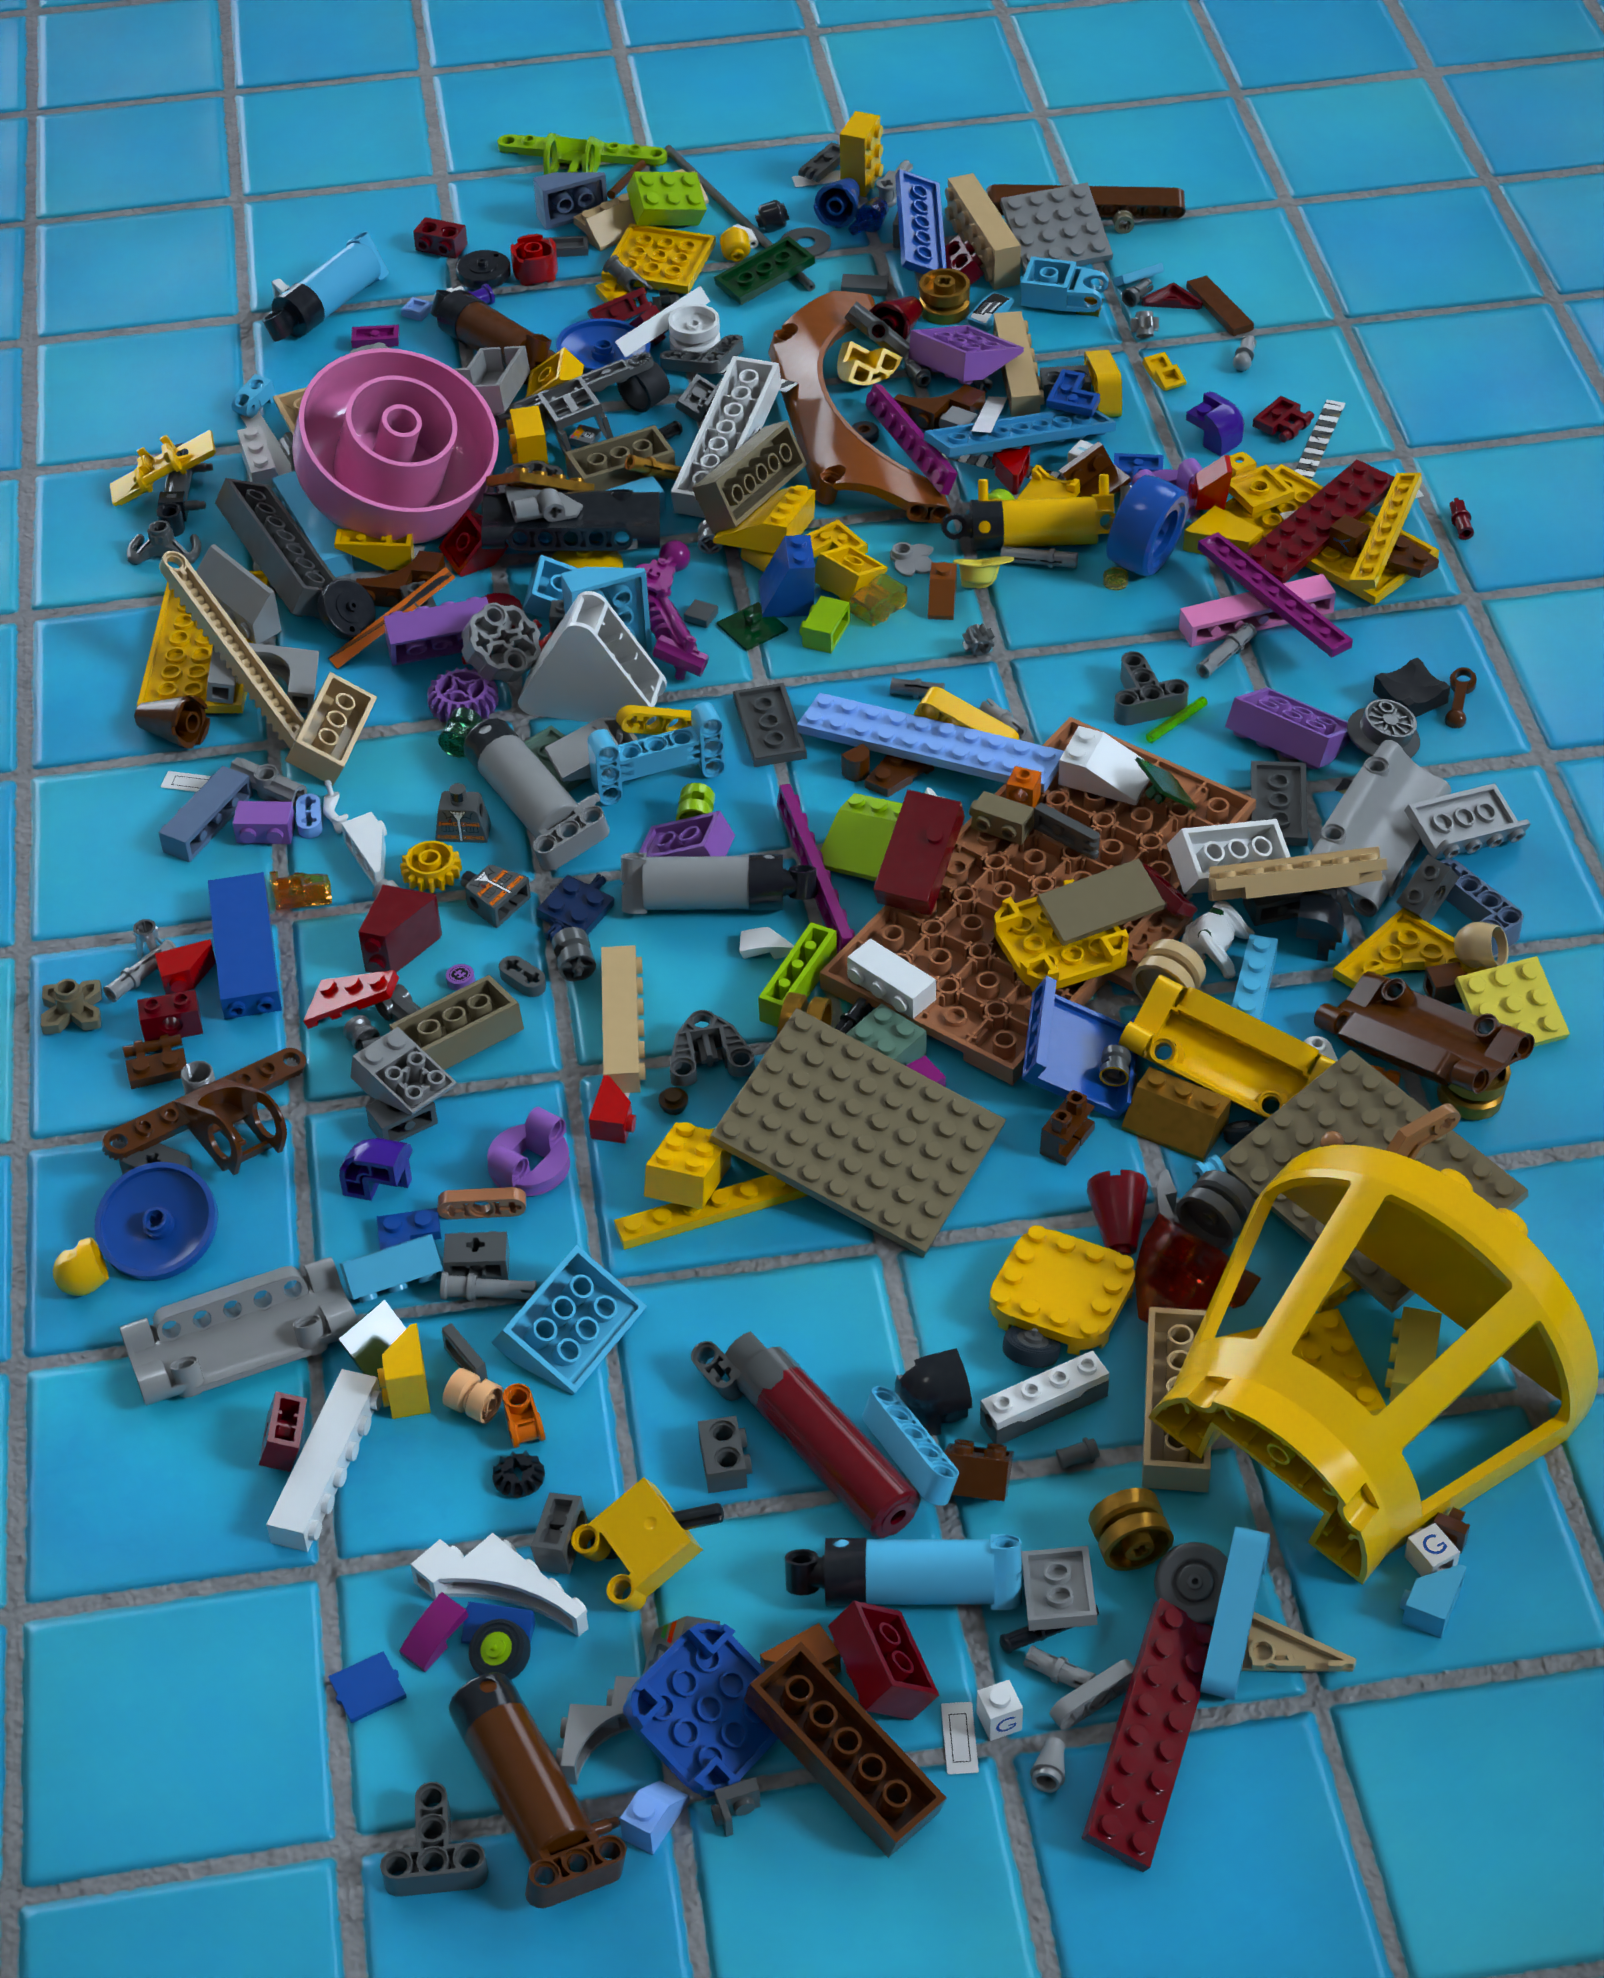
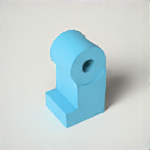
M254 374L234 396L232 410L246 417L253 418L258 413L259 408L266 402L272 403L274 401L273 396H276L272 380Z

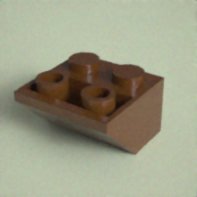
M956 1439L954 1444L949 1443L944 1453L959 1471L951 1495L1005 1502L1008 1494L1014 1451H1007V1446L994 1443L987 1444V1448L976 1447L973 1441Z

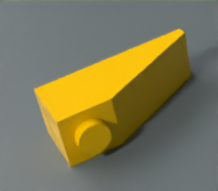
M337 529L334 543L336 549L386 570L398 571L414 559L412 534H407L406 537L398 540H392V535L381 536V539H377L350 529Z

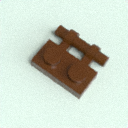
M164 1034L160 1035V1039L146 1042L137 1040L133 1041V1045L122 1047L125 1058L137 1057L125 1061L131 1089L180 1079L181 1071L187 1065L184 1049L172 1050L173 1047L183 1045L180 1034L173 1036ZM163 1050V1053L146 1056V1053Z

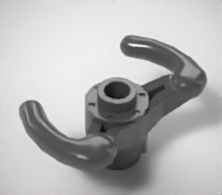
M158 520L152 522L147 531L149 539L138 549L144 542L145 537L142 534L136 535L129 543L126 553L130 563L141 564L149 557L159 556L162 558L166 552L176 551L181 553L192 564L200 555L201 541L196 534H192L189 538L192 549L190 552H187L174 538L173 529L170 527V524L167 521Z

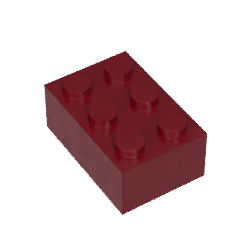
M853 1601L828 1625L834 1639V1646L843 1659L846 1673L852 1680L858 1693V1700L865 1711L913 1720L939 1696L901 1611Z

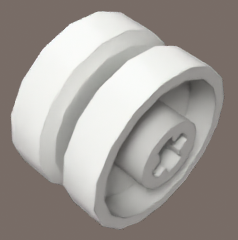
M690 304L676 308L670 313L668 318L670 350L708 353L721 340L719 314L713 308L701 304Z

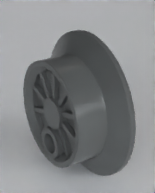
M1388 699L1374 700L1366 708L1355 711L1348 720L1347 731L1350 739L1361 751L1369 756L1374 755L1384 740L1397 742L1410 758L1417 753L1420 747V738L1416 730L1417 721L1414 714L1407 707L1396 701Z

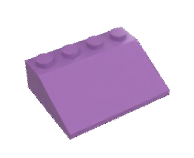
M970 325L911 330L908 358L917 361L919 366L931 367V371L944 373L945 377L956 378L959 380V383L972 384L974 380H983L1022 354L1024 347Z
M1268 687L1235 697L1225 725L1226 728L1233 730L1235 736L1240 738L1249 737L1256 740L1258 746L1267 749L1272 747L1280 751L1279 754L1289 759L1297 758L1304 761L1303 763H1306V767L1311 769H1318L1329 765L1351 741L1347 731L1348 721Z

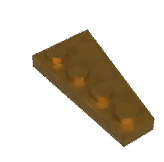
M513 468V472L486 476V486L488 487L505 485L535 490H544L546 488H553L556 491L594 490V484L585 483L584 478H570L568 480L566 475L554 474L547 476L545 471L528 473L529 469Z

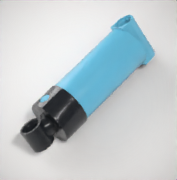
M368 231L362 232L346 242L348 246L273 299L271 304L272 311L262 321L274 342L280 341L289 335L301 338L372 282L381 281L390 273Z
M990 1534V1539L867 1540V1538H826L825 1555H822V1557L808 1549L793 1550L785 1556L786 1590L791 1594L804 1596L817 1592L819 1588L825 1589L826 1607H848L853 1601H858L871 1605H991V1610H1009L1019 1607L1022 1603L1020 1573L1021 1540L1017 1536L1009 1534Z

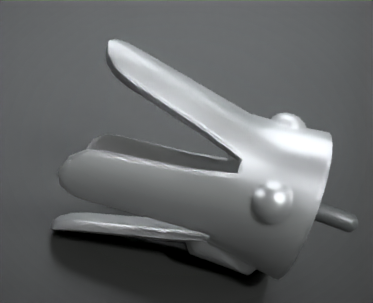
M142 919L134 924L133 930L136 936L137 956L141 959L143 957L144 942L147 943L150 952L157 948L155 938L160 944L163 942L158 936V929L154 921Z

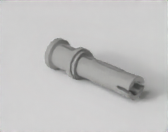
M443 1271L440 1282V1298L446 1300L447 1297H464L467 1301L476 1300V1297L529 1300L536 1291L524 1290H535L537 1285L536 1281L478 1278L474 1273H469L468 1276L449 1275L448 1272Z

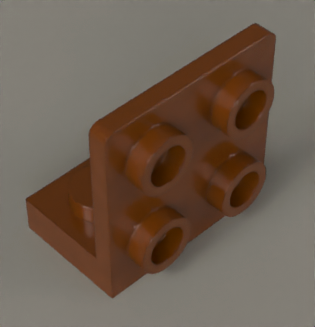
M1099 441L1059 469L1064 480H1073L1075 478L1080 480V493L1077 497H1090L1092 494H1099L1100 474L1109 475V494L1120 492V487L1132 482L1130 476L1112 463L1103 444Z

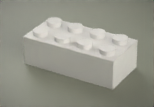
M1277 819L1182 828L1167 843L1184 894L1208 892L1209 867L1291 857Z

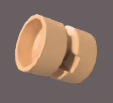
M459 1368L453 1373L443 1392V1404L446 1407L459 1413L466 1412L469 1418L482 1424H486L493 1419L503 1399V1387L486 1378L481 1382L479 1375L464 1368Z

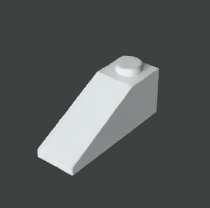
M369 812L343 822L341 825L346 846L375 887L379 881L384 879L386 845L384 836L387 835V830L383 821H378L373 813Z

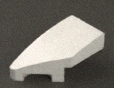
M769 927L741 931L739 952L743 959L770 952L775 960L786 957L794 947L793 944Z

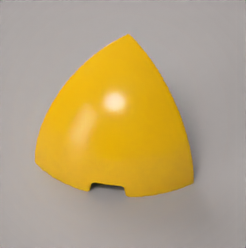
M848 341L841 345L837 361V373L839 378L847 383L873 385L890 377L900 365L903 357L884 347L869 351L852 341Z

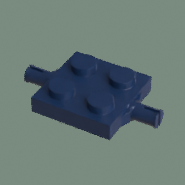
M601 874L596 875L590 884L567 875L537 908V917L552 926L544 934L547 941L550 940L552 942L557 932L568 927L581 928L588 935L614 906V897L599 890L607 882L603 875L602 877Z

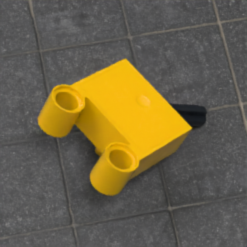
M643 1477L589 1524L578 1526L571 1536V1544L578 1553L594 1562L605 1559L609 1555L611 1547L630 1574H617L612 1577L607 1585V1596L622 1609L634 1612L643 1607L650 1594L703 1550L689 1529L722 1523L724 1511L721 1504L714 1503L675 1512L657 1486ZM595 1537L593 1546L587 1549L588 1542ZM628 1587H631V1592L629 1596L623 1599L622 1595L624 1591Z

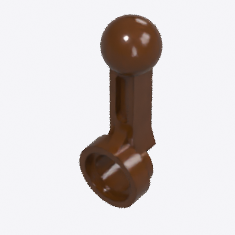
M1458 668L1450 676V688L1455 693L1452 710L1446 714L1445 723L1451 728H1461L1466 724L1467 719L1463 712L1466 694L1471 693L1476 688L1477 683L1475 673L1469 668ZM1459 676H1467L1470 678V680L1462 682L1458 681L1456 678Z

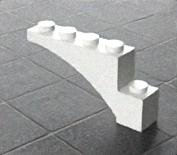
M494 1533L489 1535L465 1557L457 1547H449L440 1539L411 1563L414 1583L434 1600L441 1592L448 1597H477L499 1600L543 1614L563 1625L578 1637L588 1629L587 1608L583 1602L576 1597L571 1598L567 1595L558 1581L554 1578L548 1579L540 1572L538 1566L531 1559L525 1560L517 1553L515 1547L508 1540L502 1541Z

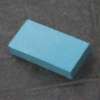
M1162 263L1114 277L1113 282L1116 287L1162 273L1164 267Z

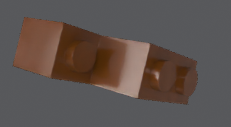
M964 384L958 390L943 396L916 398L898 394L894 397V400L919 428L927 431L939 429L940 417L952 406L976 413L979 416L985 404V391Z
M419 551L407 566L394 573L375 578H357L356 582L368 591L375 606L393 608L402 601L401 586L424 580L426 582L445 568L444 553Z

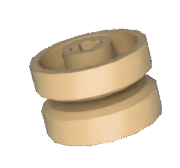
M1161 939L1155 941L1150 946L1132 973L1131 984L1134 992L1144 1002L1159 975H1163L1187 988L1193 987L1198 989L1205 979L1206 968L1197 952L1185 943L1174 939Z

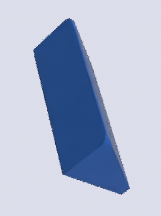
M468 1602L466 1607L468 1617L463 1625L462 1644L470 1645L475 1632L483 1624L494 1619H506L516 1623L526 1632L531 1643L536 1625L532 1610Z

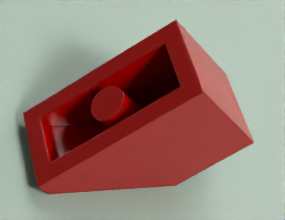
M1025 445L1021 449L1006 448L1001 452L993 453L992 465H995V476L1013 495L1018 494L1030 467L1031 446Z
M1230 455L1222 456L1196 473L1194 484H1190L1189 497L1194 500L1195 509L1210 510L1212 507L1217 506L1225 510L1233 473Z
M211 939L154 953L166 995L195 989L216 963Z
M604 1075L589 1116L591 1139L625 1144L629 1132L633 1133L635 1130L636 1115H632L630 1100L610 1076Z

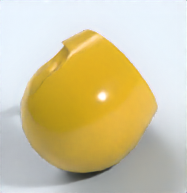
M92 1237L81 1239L74 1249L64 1250L59 1254L54 1262L52 1271L58 1288L73 1296L88 1295L97 1290L109 1278L103 1255Z

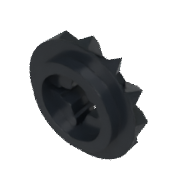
M512 1451L510 1456L506 1458L500 1456L499 1463L493 1466L492 1478L494 1486L500 1493L508 1497L520 1498L531 1495L543 1484L545 1478L544 1465L541 1464L538 1456H530L527 1451L523 1454H516ZM515 1467L520 1468L522 1471V1481H519V1478L516 1477L514 1473Z

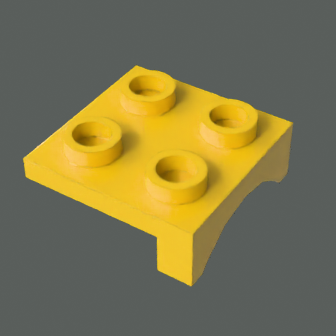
M1036 464L1031 470L1032 479L1017 499L1077 497L1080 493V480L1076 478L1067 481L1057 479L1047 473L1040 465Z

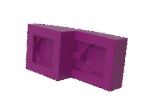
M441 1592L410 1631L399 1650L400 1654L426 1672L448 1648L446 1640L467 1619V1610Z

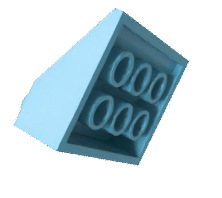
M583 567L561 573L565 614L580 593L586 591L596 592L608 601L646 653L652 652L647 577L644 568Z
M576 1245L491 1343L516 1365L574 1395L646 1309L647 1305Z

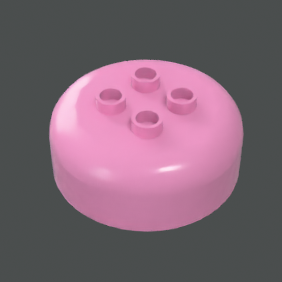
M376 348L342 356L326 365L314 376L301 400L293 434L292 451L295 472L302 489L313 505L333 523L342 529L362 532L367 536L381 539V536L392 535V540H398L406 537L407 534H412L413 544H418L447 535L467 509L476 511L483 500V493H486L488 487L486 486V476L492 475L496 463L499 438L495 418L484 397L459 372L434 358L420 353L401 349Z

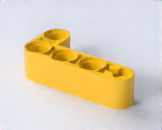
M1085 351L1084 365H1088L1091 385L1095 393L1100 394V403L1097 410L1108 417H1121L1122 378L1110 351Z
M940 687L929 688L914 712L916 716L1019 740L1016 730Z

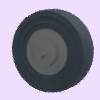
M1013 1326L1005 1333L1003 1352L1010 1360L1020 1365L1033 1368L1049 1367L1057 1362L1060 1354L1061 1343L1043 1336L1036 1328L1025 1330Z

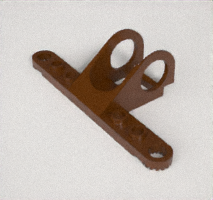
M282 1049L108 1131L103 1138L102 1151L110 1159L123 1160V1158L126 1159L138 1151L146 1150L189 1129L222 1171L229 1169L233 1175L239 1173L242 1162L272 1147L277 1153L283 1151L287 1138L286 1123L278 1105L266 1092L284 1084L285 1081L300 1076L305 1068L306 1057L298 1049ZM288 1058L291 1060L293 1058V1061L296 1060L298 1065L288 1066L284 1063V1060ZM258 1102L263 1104L272 1115L276 1127L275 1136L270 1134L261 1123L257 1111ZM241 1120L248 1125L261 1141V1143L243 1152L241 1146L247 1144L246 1140L241 1137L233 1124ZM220 1131L229 1141L231 1147L230 1157L221 1151L215 1141L214 1133ZM117 1139L119 1141L120 1139L126 1145L124 1148L118 1149L111 1146L110 1143L112 1140L115 1141Z

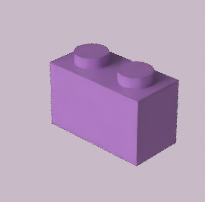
M238 801L233 820L236 842L243 844H291L296 823L292 802Z

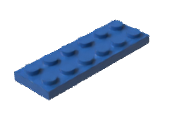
M899 169L895 175L901 265L909 271L926 274L931 270L947 268L940 183Z

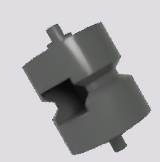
M568 927L554 935L552 947L561 977L567 981L575 982L591 976L596 969V963L590 949L587 933L578 927Z

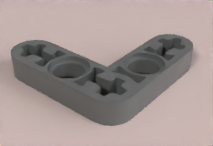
M740 335L725 336L708 353L679 350L664 351L659 355L661 368L705 374L719 373L730 364L733 356H738L744 350L743 338Z

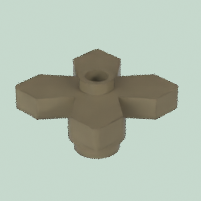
M63 979L57 984L44 985L42 987L44 1006L50 1008L41 1014L43 1034L61 1033L72 1021L82 1030L101 1028L100 1009L94 1006V1004L102 1000L100 980H88L78 984L73 979Z

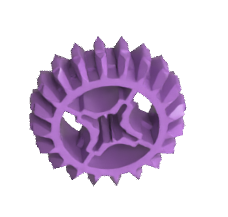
M467 666L462 670H459L457 667L455 671L446 670L445 675L438 674L437 680L431 681V686L428 687L427 692L428 707H430L433 717L438 718L440 722H447L449 726L454 723L458 727L462 724L470 726L473 722L480 723L482 718L489 719V714L495 713V708L498 706L499 701L498 687L494 680L489 681L481 677L475 668L469 670Z

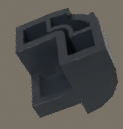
M1321 891L1302 892L1296 937L1319 940L1316 960L1328 962L1329 950L1335 951L1336 942L1342 943L1345 922L1341 904L1332 896Z
M957 1348L914 1360L915 1366L906 1371L904 1375H897L895 1380V1392L931 1436L941 1435L942 1423L957 1422L962 1418L968 1417V1409L972 1408L970 1386Z

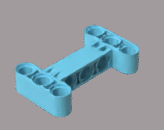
M709 702L697 704L691 711L692 726L620 745L615 744L610 732L605 729H598L592 732L587 741L592 785L601 798L600 802L604 805L617 803L623 795L622 782L695 762L698 763L705 777L714 778L719 776L725 769L724 735L722 721L714 706Z

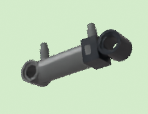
M184 443L176 444L175 447L177 448ZM199 463L187 470V473L183 475L180 471H173L167 474L164 492L159 494V507L156 512L158 520H164L170 524L174 537L184 532V522H187L189 510L206 508V502L187 501L192 475L195 472L212 471L213 464Z

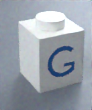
M1434 1523L1426 1528L1416 1529L1408 1537L1404 1556L1422 1577L1458 1565L1460 1551L1438 1525Z
M1010 1680L977 1690L976 1713L990 1741L1022 1730L1023 1707Z

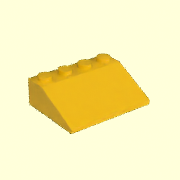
M796 485L778 490L737 527L719 531L713 538V543L774 554L784 536L801 535L814 519L816 490L808 489L804 485Z

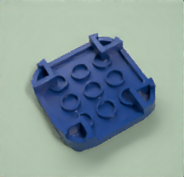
M699 1622L683 1633L634 1683L623 1705V1714L636 1735L685 1786L702 1797L709 1798L715 1795L714 1790L739 1783L740 1779L776 1742L778 1737L744 1701L749 1684L766 1670L732 1636L736 1631L727 1624L719 1625L710 1622L700 1624Z

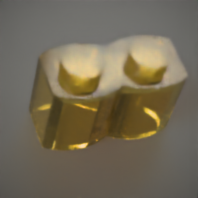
M885 573L880 574L868 586L860 588L851 596L850 613L871 626L885 622L890 613H894L906 605L908 600L907 587Z

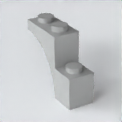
M616 1676L614 1689H608L606 1706L570 1704L568 1717H562L560 1737L564 1739L563 1748H557L556 1761L569 1784L577 1785L583 1765L598 1746L609 1738L632 1729L623 1714V1705L626 1702L630 1689L640 1677Z

